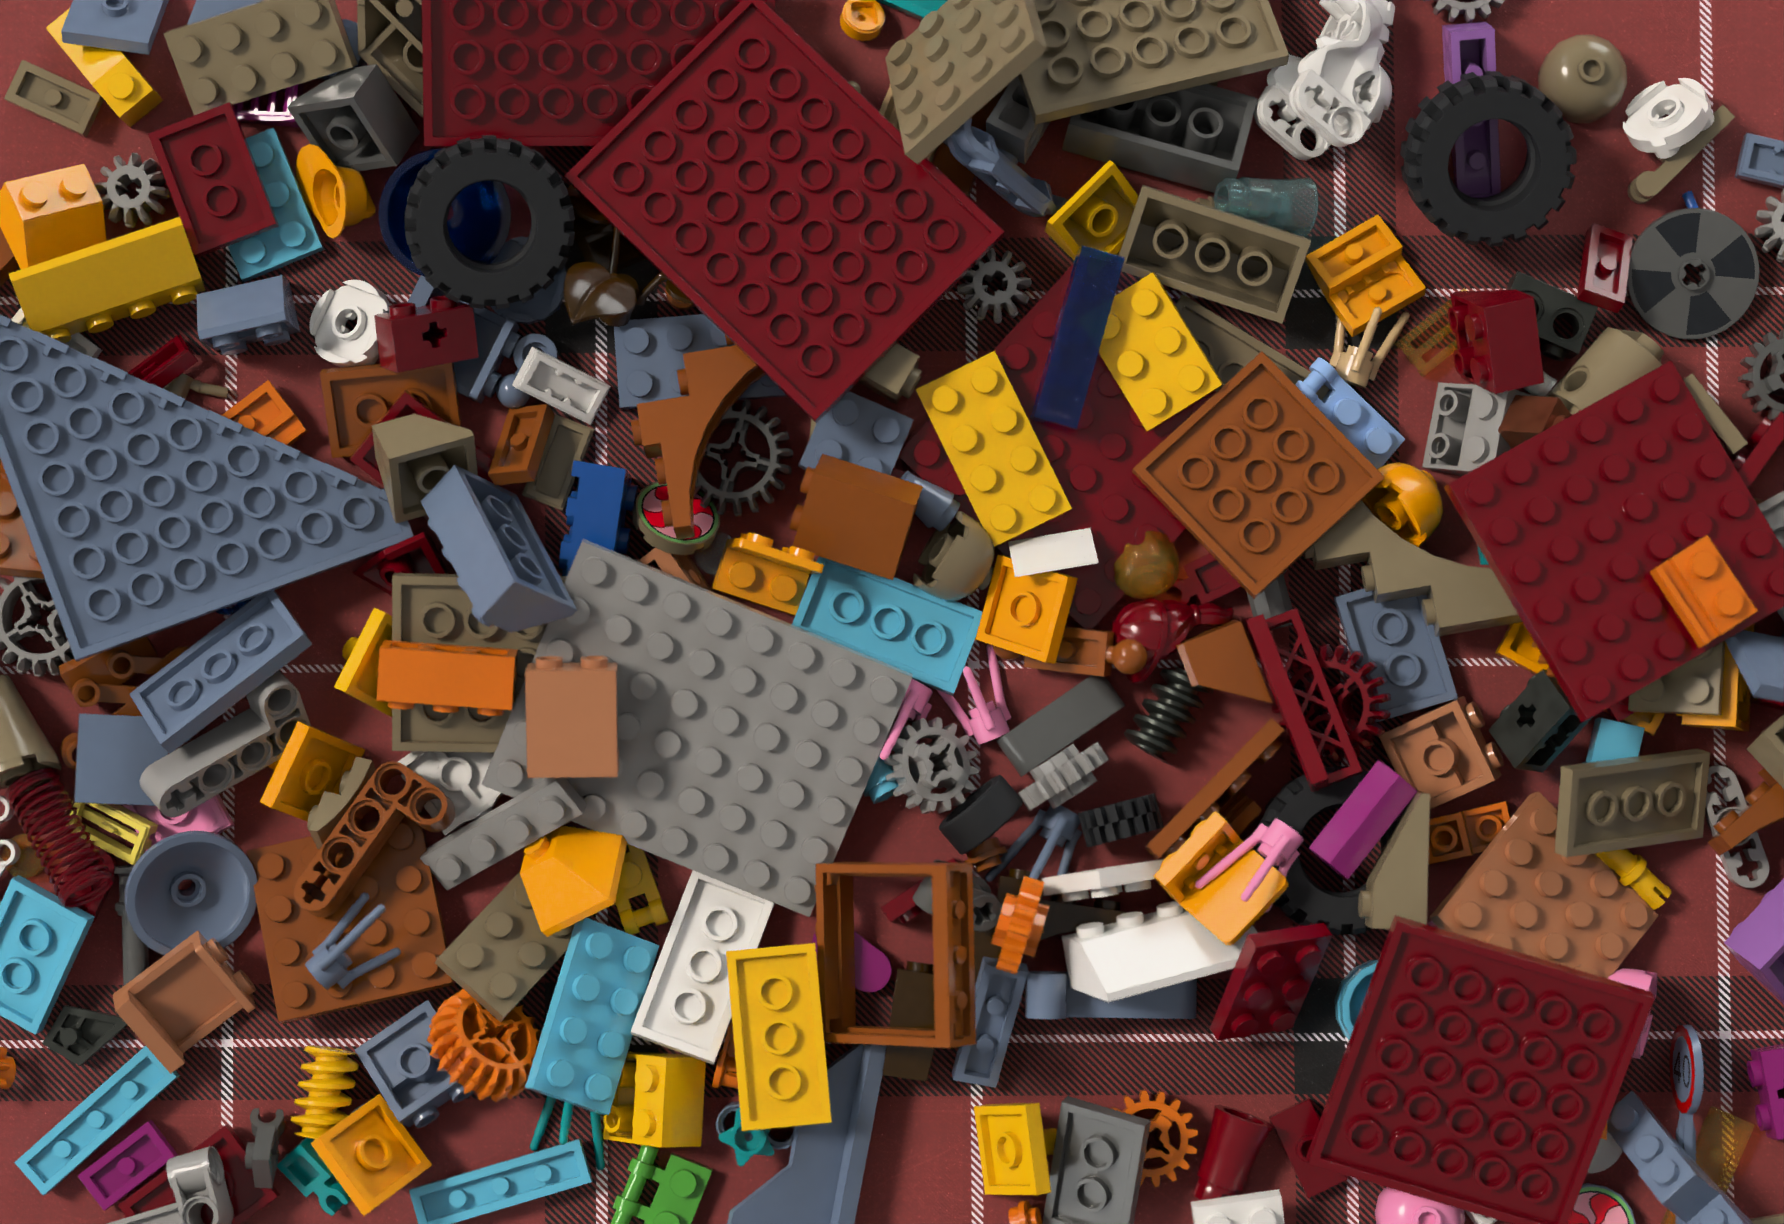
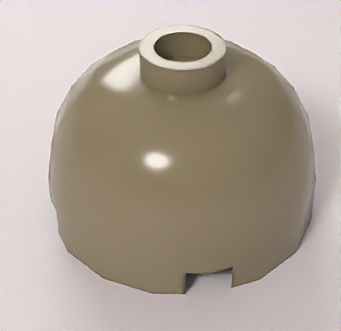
M1593 34L1575 35L1559 42L1545 56L1538 72V90L1554 102L1563 113L1562 117L1571 123H1592L1607 116L1621 101L1627 86V65L1621 52L1609 40Z
M957 511L954 516L956 520L952 524L949 523L940 532L937 529L934 531L918 559V563L925 566L922 576L916 573L913 575L914 586L944 600L958 601L973 594L977 588L984 590L990 584L994 570L992 563L995 553L991 538L978 521L962 511Z

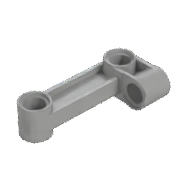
M208 1146L168 1159L166 1171L176 1203L107 1224H205L201 1219V1209L205 1203L213 1211L214 1218L211 1224H231L234 1216L233 1206L225 1182L223 1163L215 1147Z

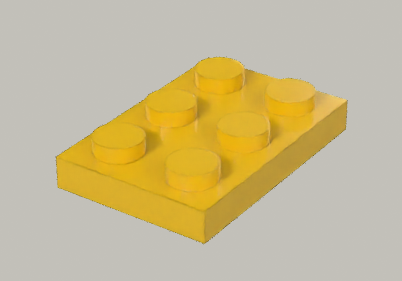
M1155 272L1145 276L1078 319L1147 432L1224 385Z

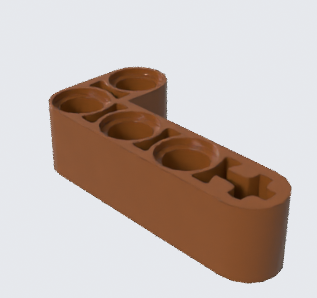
M399 762L381 764L297 880L294 887L296 902L301 908L317 917L333 915L341 907L404 816L425 830L440 832L447 829L455 818L453 802L439 788ZM404 775L406 778L404 789L400 793L389 795L387 792L389 780L394 776ZM432 799H439L441 801L440 813L432 819H424L422 816L424 805ZM378 811L380 815L378 825L371 831H362L361 821L363 817L369 812ZM344 848H352L354 852L352 862L344 868H337L335 864L337 853ZM328 870L339 878L337 883L325 876L324 872ZM315 888L322 890L326 894L322 901L315 899L311 895Z

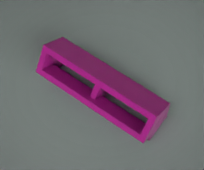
M1378 760L1313 841L1309 849L1334 871L1349 879L1418 791L1400 775Z

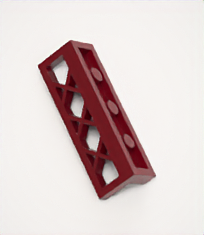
M1297 608L1266 620L1263 614L1246 620L1247 631L1311 792L1361 774L1362 769ZM1292 622L1298 638L1291 653L1276 647L1270 632L1271 629ZM1300 646H1302L1306 659L1297 656ZM1280 656L1288 659L1285 667ZM1293 662L1312 671L1314 679L1308 693L1293 688L1290 683L1288 673ZM1317 686L1323 700L1313 696ZM1296 697L1304 700L1301 708ZM1309 703L1328 711L1330 721L1324 735L1308 728L1304 714ZM1333 726L1339 741L1329 737ZM1313 738L1320 740L1318 748H1316ZM1327 743L1343 750L1349 767L1327 775L1320 758L1325 744Z

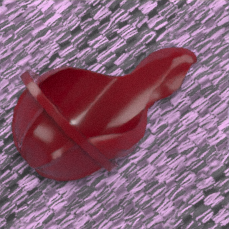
M1151 597L1145 601L1133 602L1123 607L1117 618L1113 621V629L1111 631L1115 632L1113 646H1116L1122 640L1134 639L1140 642L1147 651V662L1144 668L1138 673L1126 674L1127 678L1133 683L1146 681L1160 660L1167 658L1177 651L1176 645L1184 642L1193 627L1225 624L1233 618L1234 610L1233 608L1223 609L1213 603L1191 604L1188 606L1175 600L1160 601Z

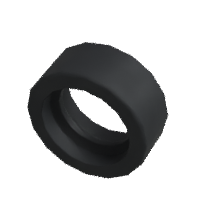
M998 775L970 794L963 804L958 805L949 813L938 829L961 855L966 854L1000 829L1019 810L1023 800L1003 776Z

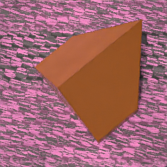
M1230 620L1225 624L1215 626L1176 645L1192 687L1201 685L1272 703L1241 621Z

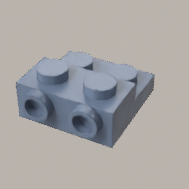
M428 999L355 1049L398 1122L408 1128L413 1124L417 1128L430 1124L439 1116L437 1108L452 1099L454 1103H457L475 1092L472 1090L464 1094L461 1084L458 1082L449 1084L451 1076L447 1071H437L440 1060L430 1056L433 1045L427 1041L431 1030L429 1025L431 1024L432 1017L438 1010Z

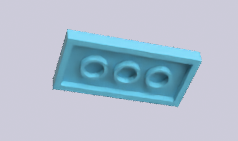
M819 556L817 563L824 565L822 574L811 575L792 625L907 671L913 675L912 679L953 696L976 638L983 611L954 600L937 598L913 584L894 577L893 580Z
M589 918L575 923L525 1088L600 1115H609L633 1036L631 1035V1029L644 998L659 945Z

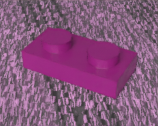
M150 1120L80 1173L78 1178L103 1211H105L165 1166L168 1159L176 1157L178 1154L154 1122Z

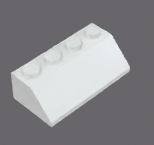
M1176 901L1159 904L1156 906L1157 912L1145 915L1142 912L1120 914L1116 917L1117 922L1103 925L1102 922L1081 924L1076 927V933L1062 936L1070 988L1106 1002H1111L1233 969L1248 934L1257 933L1252 925L1235 944L1225 945Z

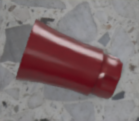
M1215 1105L1211 1130L1197 1173L1199 1179L1193 1196L1200 1200L1239 1195V1192H1243L1253 1164L1273 1126L1258 1117L1237 1109Z

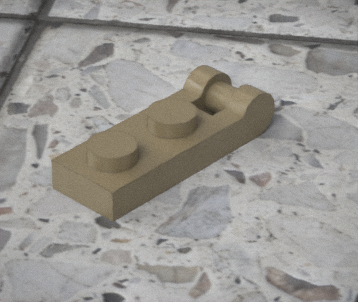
M1724 105L1719 107L1713 113L1714 122L1708 129L1701 131L1691 141L1680 146L1679 151L1672 157L1666 159L1658 158L1662 164L1654 172L1644 171L1629 184L1627 192L1631 201L1637 204H1644L1651 200L1735 116Z

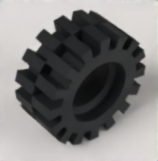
M1155 793L1078 813L1087 847L1164 827Z

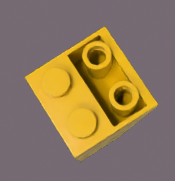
M628 1051L610 1113L603 1116V1139L660 1148L701 1147L706 1062L682 1054Z

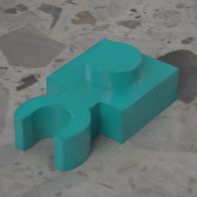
M305 1138L279 1161L277 1168L305 1197L314 1192L319 1197V1204L327 1214L333 1216L351 1198L311 1145L314 1140Z

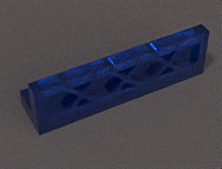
M1083 245L1077 250L1031 413V420L1041 423L1047 421L1077 429L1125 257Z

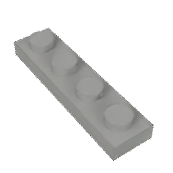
M548 778L427 847V851L421 855L420 859L425 865L430 866L432 874L446 890H449L582 815L587 804L566 778Z

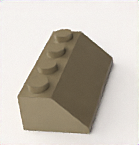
M1142 185L1115 269L1140 278L1155 272L1162 285L1283 323L1311 239Z

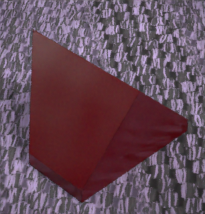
M421 532L382 550L352 572L391 596L392 575L394 573L448 574L432 537L425 532Z

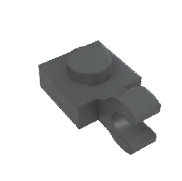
M254 1108L250 1114V1122L255 1142L247 1143L245 1167L253 1171L255 1188H273L279 1158V1139L285 1130L284 1113L282 1109H277L275 1119L264 1123L261 1122L260 1109Z

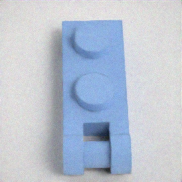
M1318 357L1309 367L1311 373L1303 382L1298 380L1295 385L1376 468L1383 466L1403 443L1405 438L1345 382L1332 365ZM1324 384L1330 391L1321 400L1316 393Z

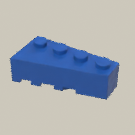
M573 460L571 476L579 477L577 491H572L567 501L565 515H567L566 523L570 526L569 534L564 535L561 542L559 569H563L562 576H568L582 539L617 553L627 554L631 529L624 528L627 510L632 511L638 496V485H632V476L627 469Z

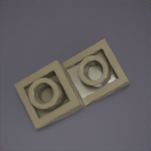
M356 756L351 771H345L342 776L339 794L324 791L319 805L312 807L308 817L307 828L317 849L321 848L375 772L376 768L373 760Z

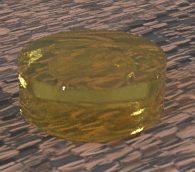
M20 834L11 838V840H14L19 845L21 854L19 860L15 864L9 865L6 870L15 877L20 875L24 878H32L41 874L45 867L41 866V859L36 857V851L32 849V843L28 841L27 834ZM7 845L4 846L2 852V859L6 861L11 855V850Z

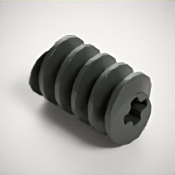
M1174 666L1176 671L1163 668L1160 672L1167 686L1160 684L1152 685L1151 690L1158 698V701L1143 700L1142 705L1150 715L1135 714L1133 717L1134 722L1141 730L1126 729L1124 732L1125 737L1130 743L1166 764L1168 763L1161 754L1163 752L1172 754L1178 752V749L1170 741L1171 737L1182 739L1187 737V734L1179 725L1180 722L1194 724L1196 721L1189 712V707L1203 709L1205 706L1198 697V692L1212 694L1214 691L1213 688L1201 685L1192 687L1186 671Z

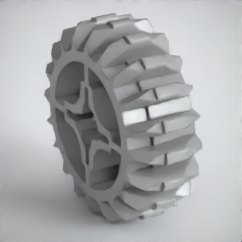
M12 576L14 581L11 582L4 577H0V587L4 589L3 593L0 594V650L7 648L2 656V661L5 664H11L18 659L16 670L21 673H26L32 665L33 674L37 677L44 676L48 665L51 674L59 676V665L62 664V661L66 663L74 659L68 640H65L67 637L53 600L48 602L34 588V585L46 582V580L42 578ZM23 595L21 599L25 606L24 615L18 622L14 623L15 627L13 628V610L17 600ZM41 609L52 612L47 617L50 630L47 629V626L37 624V621L42 617ZM41 634L46 642L52 643L55 650L36 654L25 648L20 643V640L25 637L31 638L34 635Z

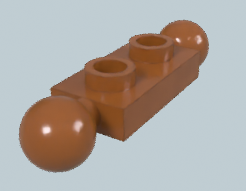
M1065 627L1055 664L1045 663L1024 656V667L1106 677L1111 676L1112 664H1114L1115 668L1124 674H1135L1144 668L1147 662V651L1140 642L1134 639H1125L1116 646H1113L1115 632ZM992 645L995 654L1004 660H1014L1021 656V654Z

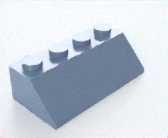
M454 465L422 499L421 503L429 517L428 525L438 535L444 547L442 553L453 565L458 575L457 583L467 593L473 605L472 613L482 624L488 627L494 625L513 633L570 617L577 611L515 493L498 485L495 486L494 483Z

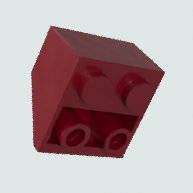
M1516 289L1458 291L1450 293L1452 307L1448 309V320L1452 331L1456 335L1457 349L1454 350L1453 360L1461 378L1494 394L1544 383L1533 296Z

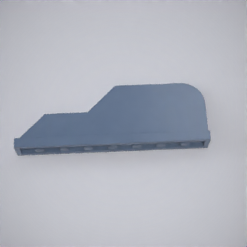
M852 1044V1048L827 1066L832 1123L795 1126L788 1165L729 1211L727 1224L855 1223L887 1046Z

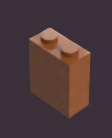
M822 453L816 468L807 467L801 484L800 492L807 494L804 506L797 504L789 529L797 531L793 546L813 552L816 556L893 580L905 549L923 486Z

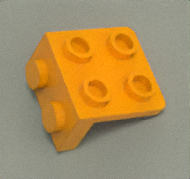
M1214 811L1207 820L1200 822L1193 829L1191 837L1176 852L1164 859L1154 877L1171 898L1222 943L1230 946L1235 944L1288 887V881L1284 875L1272 867L1247 902L1242 901V893L1265 860L1253 849H1250L1203 888H1196L1195 882L1244 842L1230 824Z

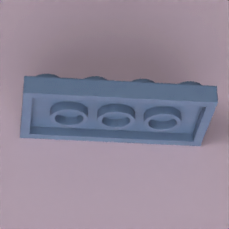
M704 314L630 320L625 326L614 327L620 409H637V404L683 397L680 393L677 375L678 369L685 368L683 354L727 347L725 334ZM764 375L753 383L738 400L789 396L767 375Z
M273 590L256 596L129 695L160 745L171 754L252 690L259 687L278 670L298 657L312 643L281 597Z

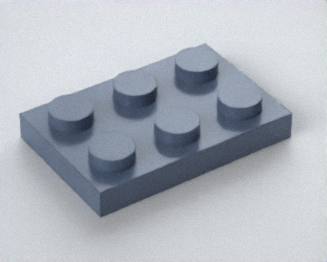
M1363 588L1334 597L1350 654L1352 655L1358 650L1363 652V660L1360 666L1363 667L1365 664L1374 661L1377 664V668L1370 674L1371 678L1375 679L1385 676L1387 680L1384 685L1378 686L1377 690L1378 694H1391L1390 701L1379 703L1380 709L1388 710L1391 713L1390 718L1458 698L1440 637H1435L1433 625L1426 626L1422 600L1428 599L1427 595L1375 603L1373 591L1365 592Z

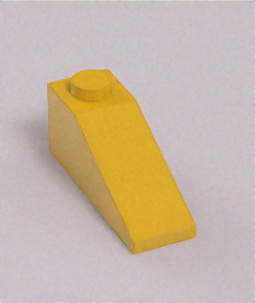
M68 9L47 26L46 29L117 116L129 127H132L161 103L163 99L122 51L62 43L61 30L68 15Z

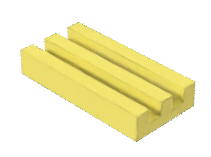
M74 803L73 807L77 808L76 815L82 816L99 825L102 829L134 844L133 849L86 825L85 832L90 833L91 837L89 840L95 841L96 846L132 865H135L144 854V851L151 847L152 840L149 838L151 834L156 833L158 828L156 823L119 804ZM85 804H88V805H90V806H92V807H94V808H96V809H98V810H100V811L106 813L107 815H109V816H111V817H113V818H115V819H117V820H119V821L125 823L126 825H128V826H130V827H132V828L138 830L139 833H137V832H135V831H133V830H131V829H129V828H127V827H125V826H123V825L117 823L116 821H114V820H112V819H110V818H108V817H106V816H104V815H102V814L96 812L95 810H93V809H91V808L85 806ZM74 818L66 826L76 823L78 819ZM77 827L71 833L80 832L82 827ZM86 835L81 836L84 840L87 837Z

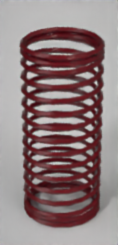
M41 768L15 780L6 790L5 799H7L10 808L14 810L15 817L19 818V825L23 826V833L27 834L28 841L32 843L31 846L36 851V857L41 859L40 864L42 867H45V874L50 876L49 881L54 884V891L58 892V898L62 902V906L68 908L82 906L107 892L114 883V876H112L111 872H108V866L103 865L104 858L99 857V849L94 848L95 841L89 840L91 835L89 832H85L86 825L81 823L82 817L76 815L77 808L72 807L73 800L68 799V792L63 790L64 783L59 782L60 776L57 770ZM46 778H51L45 785L32 790L27 795L17 797L32 784ZM57 785L60 786V789H59V790L52 791V792L48 793V792H49L50 790H52L55 786H57ZM60 794H64L62 799L52 801ZM31 802L27 807H20L22 804ZM64 802H69L67 807L57 809ZM40 807L38 810H36V811H35L34 813H32L31 815L24 816V814H25L28 810H32V809H36V808ZM69 810H73L72 815L62 817ZM45 815L36 823L28 824L33 818ZM74 818L78 819L76 823L63 827ZM50 823L41 831L33 832L38 826ZM77 827H82V830L80 832H76L66 836L67 834L75 830ZM53 832L44 840H38L41 835ZM82 835H86V836H87V837L85 838V840H81V841H78V842H76V843L71 844L72 842L76 841V840H77L79 837H81ZM60 839L49 848H42L46 843ZM91 843V846L89 848L74 853L75 851L82 848L85 844ZM65 847L54 856L46 857L51 851ZM90 852H95V855L93 857H89L77 862L78 860L88 855ZM70 855L59 864L51 865L56 859ZM95 860H100L98 865L84 869L69 880L60 882L64 876L82 870ZM77 862L76 864L66 869L64 872L56 873L59 870V868ZM100 868H104V871H97V870L100 869ZM108 878L97 889L82 896L68 898L73 892L83 890L101 879Z

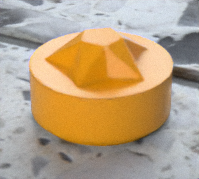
M848 0L840 15L842 30L849 37L858 41H869L876 38L881 32L885 21V12L876 0Z

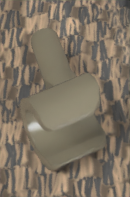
M183 373L164 387L165 390L185 399L190 389L198 393L226 399L229 391L227 387L203 383Z

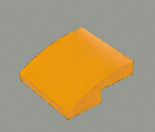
M1379 214L1305 257V261L1318 286L1351 337L1366 329L1374 308L1380 307L1382 309L1380 322L1423 297L1426 291L1425 285L1401 255L1403 246Z

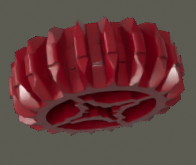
M1322 644L1319 646L1318 655L1315 652L1320 667L1335 668L1350 676L1345 682H1341L1337 686H1332L1328 682L1327 684L1332 695L1342 693L1337 697L1339 704H1336V706L1339 707L1338 712L1346 731L1349 733L1348 737L1356 757H1359L1360 749L1358 744L1366 750L1374 747L1373 739L1368 733L1381 736L1385 732V729L1375 721L1376 719H1389L1391 715L1388 710L1379 708V703L1391 700V694H1378L1377 687L1384 685L1387 680L1385 676L1375 679L1371 678L1370 674L1377 668V664L1374 661L1365 664L1363 667L1360 666L1363 660V652L1355 651L1348 659L1346 645H1338L1333 655L1330 645ZM1293 662L1291 669L1294 674L1288 673L1290 683L1293 688L1300 691L1305 684L1307 686L1305 691L1308 693L1314 679L1312 671ZM1317 686L1313 696L1323 700ZM1360 689L1363 698V713L1358 723L1356 721L1358 716L1353 711L1351 702L1355 693ZM1312 703L1310 710L1304 718L1308 728L1313 730L1317 725L1323 724L1326 720L1330 721V716L1328 712L1321 714L1325 709ZM1277 705L1272 706V712L1276 714L1280 713ZM1284 721L1278 722L1283 729H1286ZM1287 736L1286 743L1288 745H1292L1290 736ZM1313 738L1316 748H1318L1320 740ZM1326 743L1320 755L1322 762L1326 760L1328 753H1330L1333 763L1342 762L1344 751Z

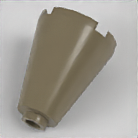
M0 675V789H5L15 780L31 771L41 768L61 770L62 766L59 757L8 675ZM51 778L40 780L27 787L21 793L37 788L47 783Z

